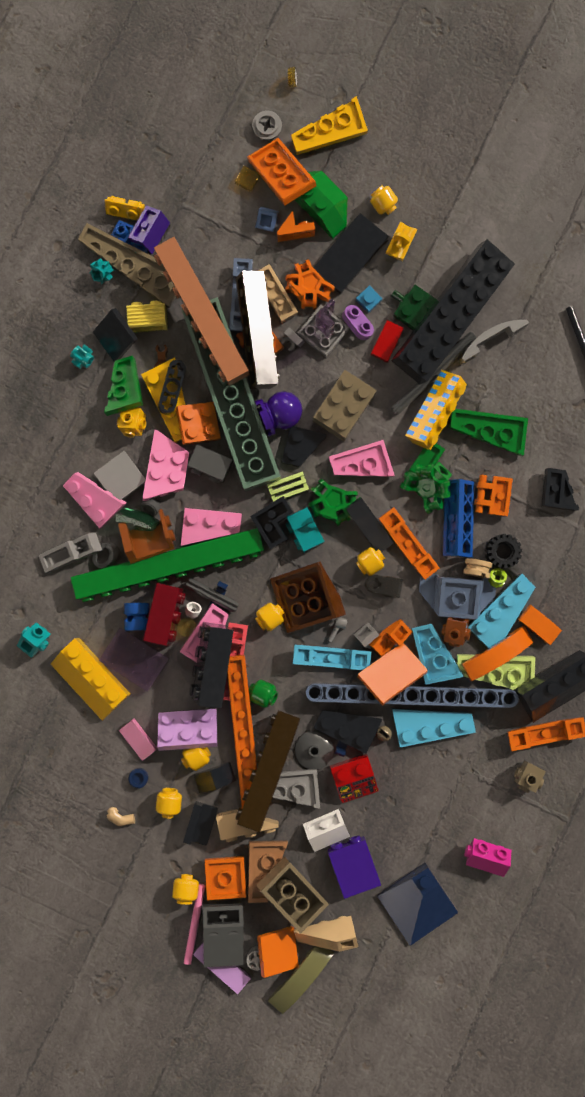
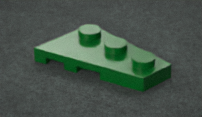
M132 355L116 360L111 377L112 386L107 396L109 399L108 405L105 406L104 410L106 416L143 405L135 358Z

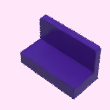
M146 205L128 238L132 242L144 246L149 253L153 254L155 251L154 247L159 244L170 222L162 211Z

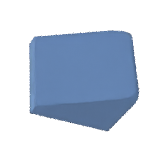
M260 207L255 228L274 232L279 211Z

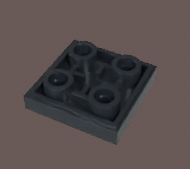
M116 308L111 309L93 331V334L113 362L121 359L138 339Z

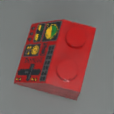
M367 754L330 765L342 803L378 792Z

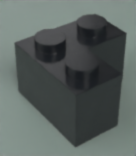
M282 496L250 517L269 548L274 549L288 540L279 523L295 512L286 497Z

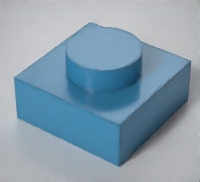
M370 285L356 297V301L368 313L383 299Z

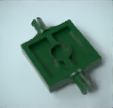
M416 284L405 296L394 290L391 297L399 301L400 304L393 316L414 330L437 299Z

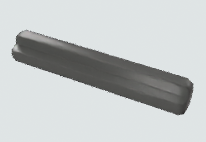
M189 579L186 583V588L232 612H235L239 606L237 602L193 579Z

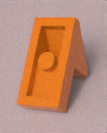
M293 211L277 231L278 242L315 236L314 222L303 221L295 225Z

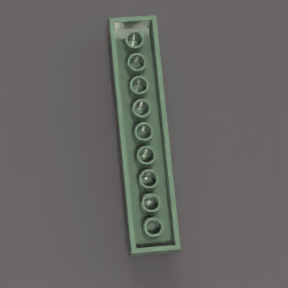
M218 297L211 299V304L233 341ZM182 309L244 491L247 492L280 480L281 477L246 377L230 386L227 381L223 382L218 374L221 370L218 365L214 366L208 356L211 354L208 348L204 349L200 342L202 337L200 332L194 331L190 323L193 321L190 314L186 316Z

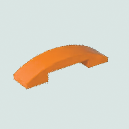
M395 507L378 518L397 547L424 580L440 569L431 555L425 551L407 527L404 519Z
M522 625L508 634V637L462 663V666L470 681H473L516 657L533 643V640L525 625Z
M584 717L540 723L508 731L511 751L566 739L572 740L585 737Z

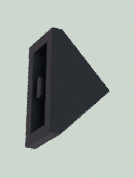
M231 762L193 774L199 793L217 790L236 781Z

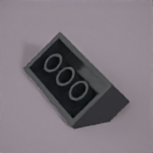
M580 650L514 689L533 723L585 692V652Z

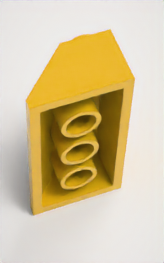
M74 638L60 651L51 663V666L102 721L131 695L80 638Z

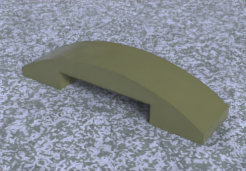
M313 946L306 954V958L284 984L280 985L269 997L268 1002L280 1013H285L310 987L327 965L334 952L330 949Z

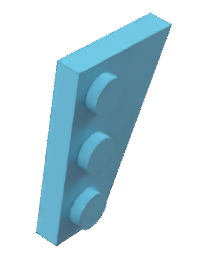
M432 624L412 628L419 660L428 670L427 674L424 675L425 685L464 677Z

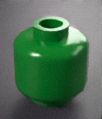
M260 679L249 687L250 701L252 703L267 708L270 705L273 706L276 702L278 691H276L274 684Z

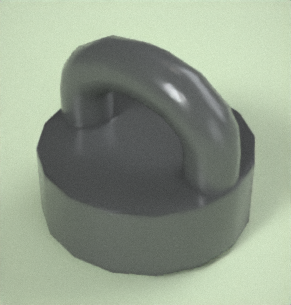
M153 497L147 501H142L140 509L145 515L154 517L158 514V510H160V504Z

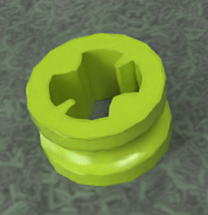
M500 568L493 569L488 579L490 585L496 588L502 587L507 579V573Z

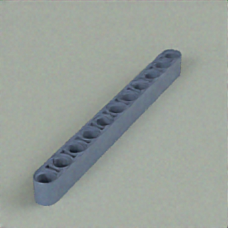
M311 683L306 688V696L313 702L380 704L376 698H368L367 693L369 689L364 684ZM409 686L400 692L395 699L389 700L385 704L511 708L517 705L519 698L515 691L509 689ZM312 687H317L320 690V694L315 698L311 697L309 690ZM337 688L339 690L338 697H329V690ZM351 688L358 690V696L354 699L348 697V691ZM409 690L416 692L415 699H407L406 694ZM432 690L435 693V698L432 701H428L426 693ZM452 691L454 699L448 702L445 699V695L447 692ZM468 692H472L474 695L471 702H466L465 695ZM491 692L493 699L491 702L486 703L484 696L486 693ZM507 693L512 695V700L509 703L504 701V696Z

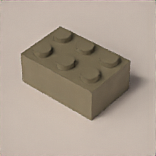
M344 370L314 415L313 422L345 442L374 398L377 390Z
M285 856L256 885L300 934L329 905Z

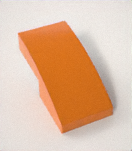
M529 605L518 618L523 625L548 645H551L562 631L532 605Z
M399 619L384 629L369 645L382 657L395 644L401 646L412 631Z

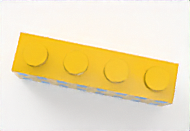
M441 370L405 435L413 444L431 450L433 445L437 443L439 434L447 425L449 416L455 410L460 396L466 390L467 384L461 376Z

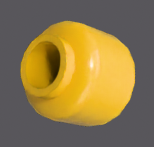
M382 185L371 194L370 203L378 214L386 212L389 215L397 208L395 204L398 201V197L389 186L383 187Z
M369 547L357 556L358 561L356 564L364 575L372 576L384 568L382 560L385 557L379 549L375 551L374 548Z
M267 603L256 612L257 617L255 620L263 631H272L283 623L282 615L284 611L278 604L274 606L272 603Z
M208 747L184 749L181 761L186 769L190 767L192 770L197 771L209 763L211 753Z
M163 788L157 794L156 811L162 814L163 818H173L174 815L179 814L181 811L182 795L175 788Z
M181 874V878L175 879L172 897L177 900L176 903L192 904V901L198 898L199 882L193 879L191 874Z

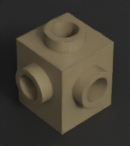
M524 760L521 767H518L514 773V782L519 784L518 788L524 792L529 793L531 790L536 793L537 789L540 790L543 786V777L546 771Z

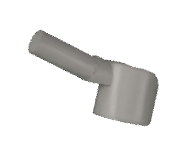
M337 618L335 627L327 639L328 641L332 642L339 628H346L347 619Z

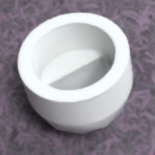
M189 602L185 608V614L187 617L195 619L200 615L202 608L196 602Z

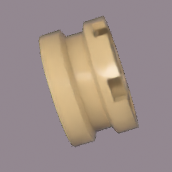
M471 558L465 559L466 568L463 570V574L478 578H490L489 569L492 568L491 562Z

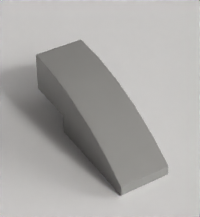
M88 533L40 554L39 558L45 573L98 553L102 551L97 534Z

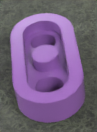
M355 305L346 307L342 313L345 323L360 340L369 339L374 332L371 322L359 307Z

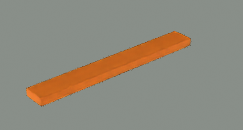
M236 655L229 658L227 678L241 805L243 809L245 801L242 798L245 790H250L252 782L249 779L252 771L257 770L246 660L245 655Z

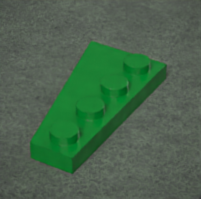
M455 409L451 413L450 429L519 456H524L528 418Z

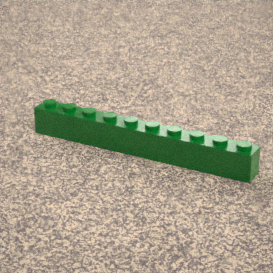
M256 528L164 552L132 564L126 562L72 576L71 581L76 600L88 602L94 600L93 596L101 595V598L113 595L112 591L119 590L120 593L130 591L131 586L138 585L139 588L149 586L150 581L157 580V583L168 581L170 576L175 575L176 578L187 575L186 572L194 570V573L205 571V567L211 565L213 568L224 566L223 562L231 561V563L243 561L242 557L250 556V559L261 556L264 548L259 530Z

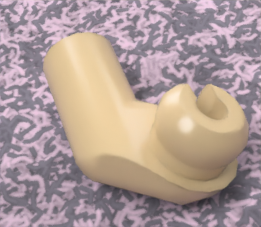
M111 807L108 809L107 818L115 825L135 824L134 814L122 816L118 813L117 808Z

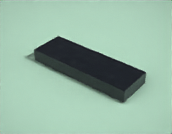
M361 497L345 508L375 551L379 549L383 552L394 543Z

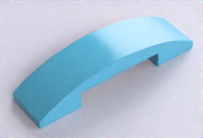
M294 644L293 664L364 670L370 666L371 651Z

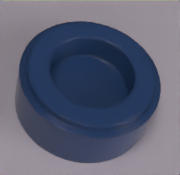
M136 768L131 771L128 780L132 787L142 788L147 784L149 776L143 768Z

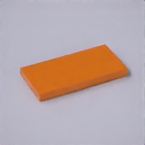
M279 138L247 156L248 162L284 206L317 186L316 181Z

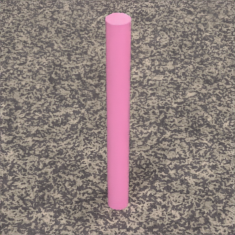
M199 883L198 898L194 903L184 957V964L187 965L192 963L206 885Z

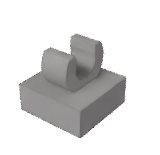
M290 327L284 332L288 337L283 338L281 341L283 345L288 341L292 343L288 349L290 352L295 350L296 345L301 348L305 343Z
M369 623L353 634L364 647L371 649L369 644L379 636L378 632Z

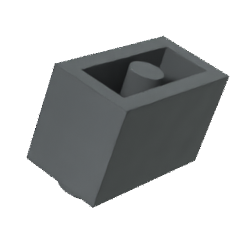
M196 445L188 467L191 469V473L200 477L204 474L209 477L208 480L219 484V481L225 482L233 461L230 458Z

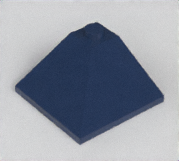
M423 863L377 895L410 946L458 913L426 863Z

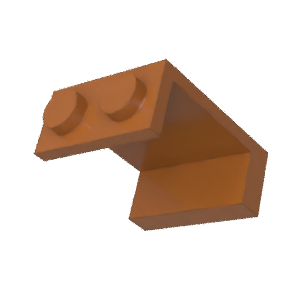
M162 509L158 510L161 520L130 530L126 521L118 524L124 551L131 564L175 549L173 541L176 538L173 530L169 529L172 523L169 515L165 516Z

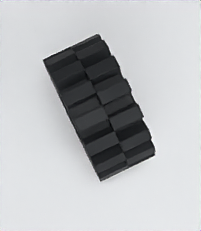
M501 534L490 539L485 548L487 553L485 556L488 558V562H491L493 567L500 569L511 568L517 564L518 560L522 557L520 555L522 549H520L521 544L517 542L518 539L516 537L513 538L510 534ZM501 544H505L510 548L511 553L507 559H501L497 555V547Z

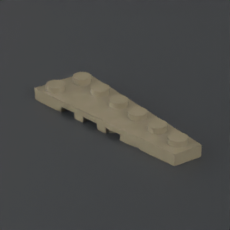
M86 223L78 238L79 242L103 260L109 261L111 266L170 308L176 297L172 291L174 285L171 281L168 283L163 275L164 267L162 265L158 266L153 256Z

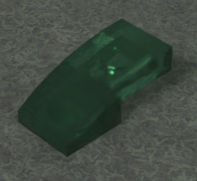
M122 508L115 514L116 522L134 523V530L153 531L160 524L159 520L135 509Z

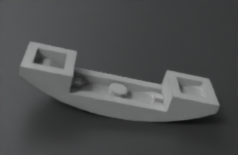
M528 320L507 321L488 329L478 336L467 348L459 362L462 366L477 357L480 353L479 346L503 332H506L508 337H511L525 329L529 324Z

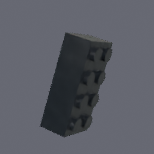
M203 622V626L199 628L198 638H201L200 646L196 647L195 657H198L197 665L193 666L192 676L195 678L194 684H191L189 691L190 696H192L191 698L198 706L222 708L234 632L227 625Z

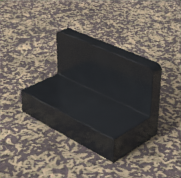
M198 801L195 802L183 843L191 845L192 842L205 846L208 844L218 810L217 807Z

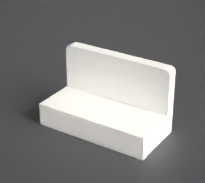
M339 809L303 824L307 838L314 851L350 837Z

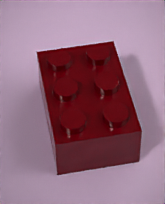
M160 583L156 584L143 641L169 646L172 642H175L177 631H174L175 625L179 624L182 612H179L180 604H184L186 593H183L184 589Z

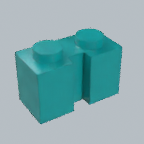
M308 507L287 517L288 522L285 525L289 533H294L296 537L294 543L298 551L302 549L303 553L325 542Z

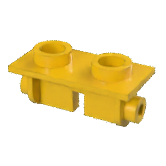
M115 196L105 199L106 214L138 221L145 208V204H142L141 201L129 200L127 204L125 199Z

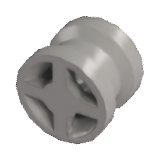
M258 946L252 947L247 953V965L254 971L261 970L260 959L257 956L259 955Z

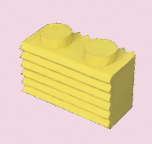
M156 300L151 301L150 304L143 305L141 302H133L130 306H126L127 323L133 332L168 330L165 303Z

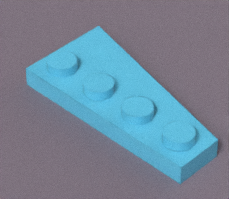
M392 709L400 748L476 733L472 713Z

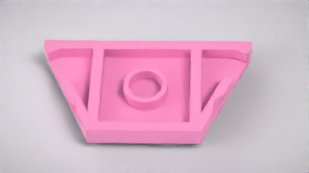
M154 430L143 501L184 490L189 452L158 430Z

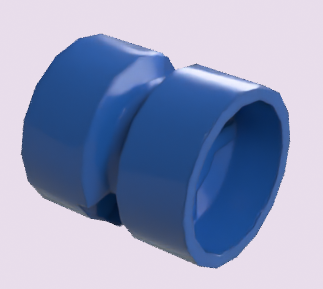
M124 603V614L127 616L124 620V630H146L148 622L146 616L149 614V603Z

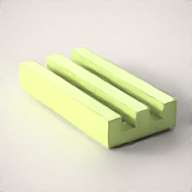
M303 471L267 484L273 502L282 496L288 498L309 490ZM297 478H301L300 481L280 487L275 490L272 489V487L278 486L280 484L289 482ZM301 484H303L304 486L303 488L294 490L292 492L283 494L278 497H275L274 495L276 493L285 491L287 489L296 487Z

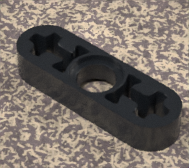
M173 360L168 367L158 403L159 411L165 415L173 413L176 408L186 371V366L181 360ZM176 365H179V369L182 371L178 372L177 378H173L174 369L172 367L175 368ZM170 382L175 383L178 387L177 391H168L167 384ZM170 396V405L172 407L166 410L162 403H166L167 397Z

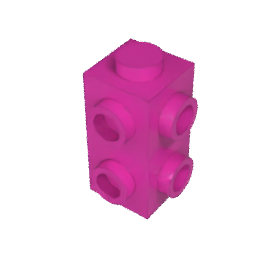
M474 838L465 849L466 865L504 877L511 867L512 850Z

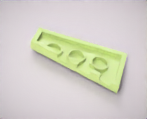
M457 654L456 663L464 677L469 678L462 663L475 655ZM516 656L502 666L475 680L514 690L535 677V657Z

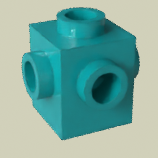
M36 622L31 627L27 626L22 631L17 647L32 658L38 651L43 652L49 645L48 639L51 634Z

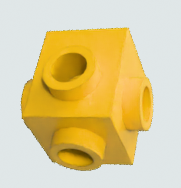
M140 407L123 411L117 419V427L126 437L142 436V432L146 428V415Z

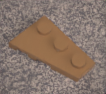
M287 840L249 841L248 903L269 901L256 885L282 859L288 845Z

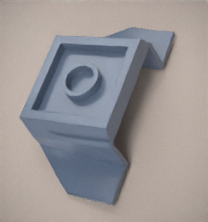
M432 574L426 580L420 575L419 592L438 616L478 619L480 612L495 599L496 587L491 586L488 579L485 578L473 580L439 577L438 574Z

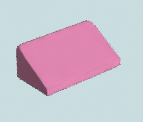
M135 718L119 730L142 761L158 749Z

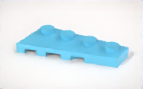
M520 574L480 613L478 619H474L468 625V629H471V632L488 649L506 638L536 587L523 574Z

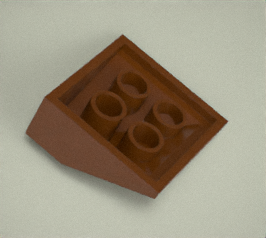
M321 562L270 578L277 603L284 611L282 617L287 633L346 615L341 597Z

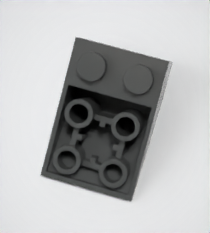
M242 903L202 905L204 968L243 965Z

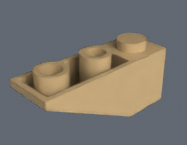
M237 809L217 813L216 815L221 840L226 839V842L237 840L238 836L245 835L248 838L257 834L254 830L237 825L238 820L235 819L238 812ZM265 818L261 831H264V833L276 831L275 828L279 827V822Z
M341 916L335 920L321 921L318 924L308 926L301 934L297 929H294L296 940L300 943L338 952L358 947L351 916Z

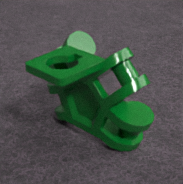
M440 462L435 466L433 464H428V466L417 464L416 473L405 472V480L401 482L400 487L407 491H415L424 500L426 513L430 514L435 509H443L441 498H449L451 496L450 491H448V486H450L448 479L452 474ZM434 497V502L431 503L429 498Z
M319 479L318 485L310 489L318 497V499L308 504L309 508L312 507L314 512L313 517L321 516L335 521L337 526L341 525V522L345 520L350 521L351 517L345 508L356 500L358 492L345 491ZM324 488L327 489L323 495L320 493ZM345 496L349 497V503H346ZM321 502L324 505V509L322 510L319 507V503ZM342 509L343 513L337 516L336 512Z

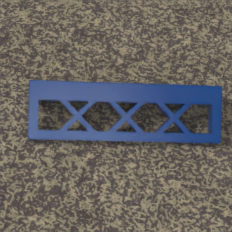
M463 479L449 480L450 486H448V491H450L451 496L444 498L443 556L473 557L474 482ZM465 485H467V494L464 492ZM464 505H466V507H467V513H466V514H465V512H464ZM464 524L466 525V532L463 530ZM464 543L466 545V553H463Z

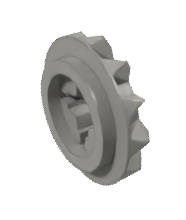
M262 111L254 117L252 128L255 135L260 137L261 140L268 139L270 141L274 137L277 138L281 132L282 122L275 112ZM270 120L271 128H268L265 132L263 125H266Z

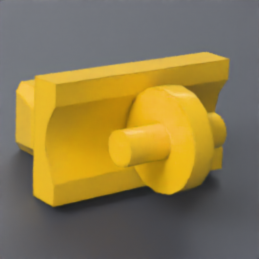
M400 222L386 254L403 261L417 229Z

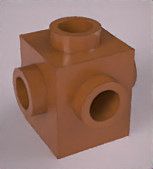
M449 617L447 624H444L442 628V635L445 636L444 642L449 643L453 647H460V645H464L466 640L469 641L471 629H468L469 619Z

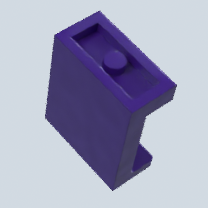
M353 836L349 838V842L343 844L337 842L330 846L328 854L344 899L381 886L364 836Z

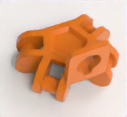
M309 259L305 260L303 264H294L297 274L285 276L287 281L285 291L293 293L301 301V309H305V307L316 309L317 296L321 300L329 302V295L331 292H334L335 287L323 279L312 267ZM321 286L324 288L323 292L319 290ZM306 294H313V299H305Z

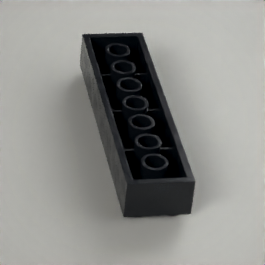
M488 239L480 243L391 361L419 385L427 382L515 263Z

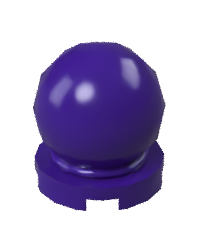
M277 392L269 398L267 403L263 402L262 399L254 401L256 406H260L257 408L263 426H265L266 430L269 429V431H266L268 437L275 434L276 428L282 430L292 428L301 419L302 404L298 397L290 392Z

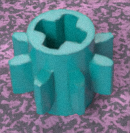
M100 258L90 264L92 270L89 274H91L94 281L103 284L113 278L110 273L114 269L109 261H102Z
M85 344L82 348L76 346L70 355L73 359L71 361L73 365L79 369L82 366L88 368L94 360V356L91 355L93 353L92 349Z

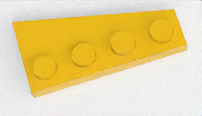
M357 96L351 99L349 103L337 107L332 113L320 117V120L315 123H310L291 134L296 155L367 134L368 129Z
M175 358L141 374L157 408L169 364L176 360ZM176 365L175 368L172 367V369H174L173 378H177L178 368ZM173 382L168 383L166 386L170 392H175L178 389L177 385ZM182 387L176 407L185 405ZM170 396L167 397L166 403H162L166 410L172 407L170 405ZM176 408L169 415L160 412L174 442L181 441Z

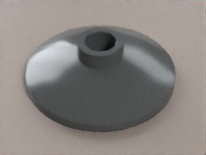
M315 730L301 735L295 746L297 760L308 769H321L331 761L334 753L331 739L325 733ZM316 747L318 753L312 754L311 749Z

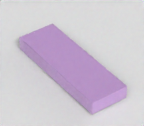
M202 942L193 955L204 964ZM239 966L207 967L237 994L251 979Z

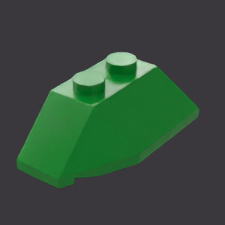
M323 171L308 172L316 181L317 186L296 198L295 201L334 239L347 227L348 197Z

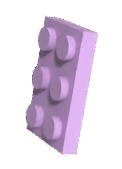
M205 709L158 713V751L217 747V710Z

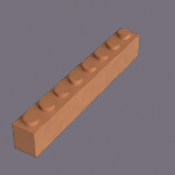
M175 237L155 246L156 254L154 258L158 266L162 265L164 267L163 275L167 282L171 281L174 285L172 291L177 299L181 298L183 302L181 307L185 315L190 314L193 320L190 323L194 331L200 332L202 336L200 342L204 349L208 348L211 354L208 356L214 366L218 365L221 370L218 372L223 382L227 381L230 386L249 376L248 368Z

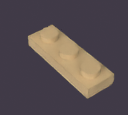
M269 264L258 270L264 271V277L267 280V297L281 323L297 315L296 307L271 265Z

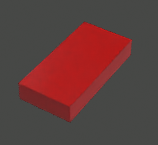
M387 320L371 355L388 363L404 328Z

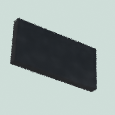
M360 213L313 268L341 294L388 240L389 236Z

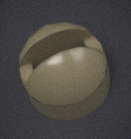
M383 725L378 728L376 736L380 741L386 742L390 740L392 731L389 727ZM383 730L389 736L386 738L380 731Z

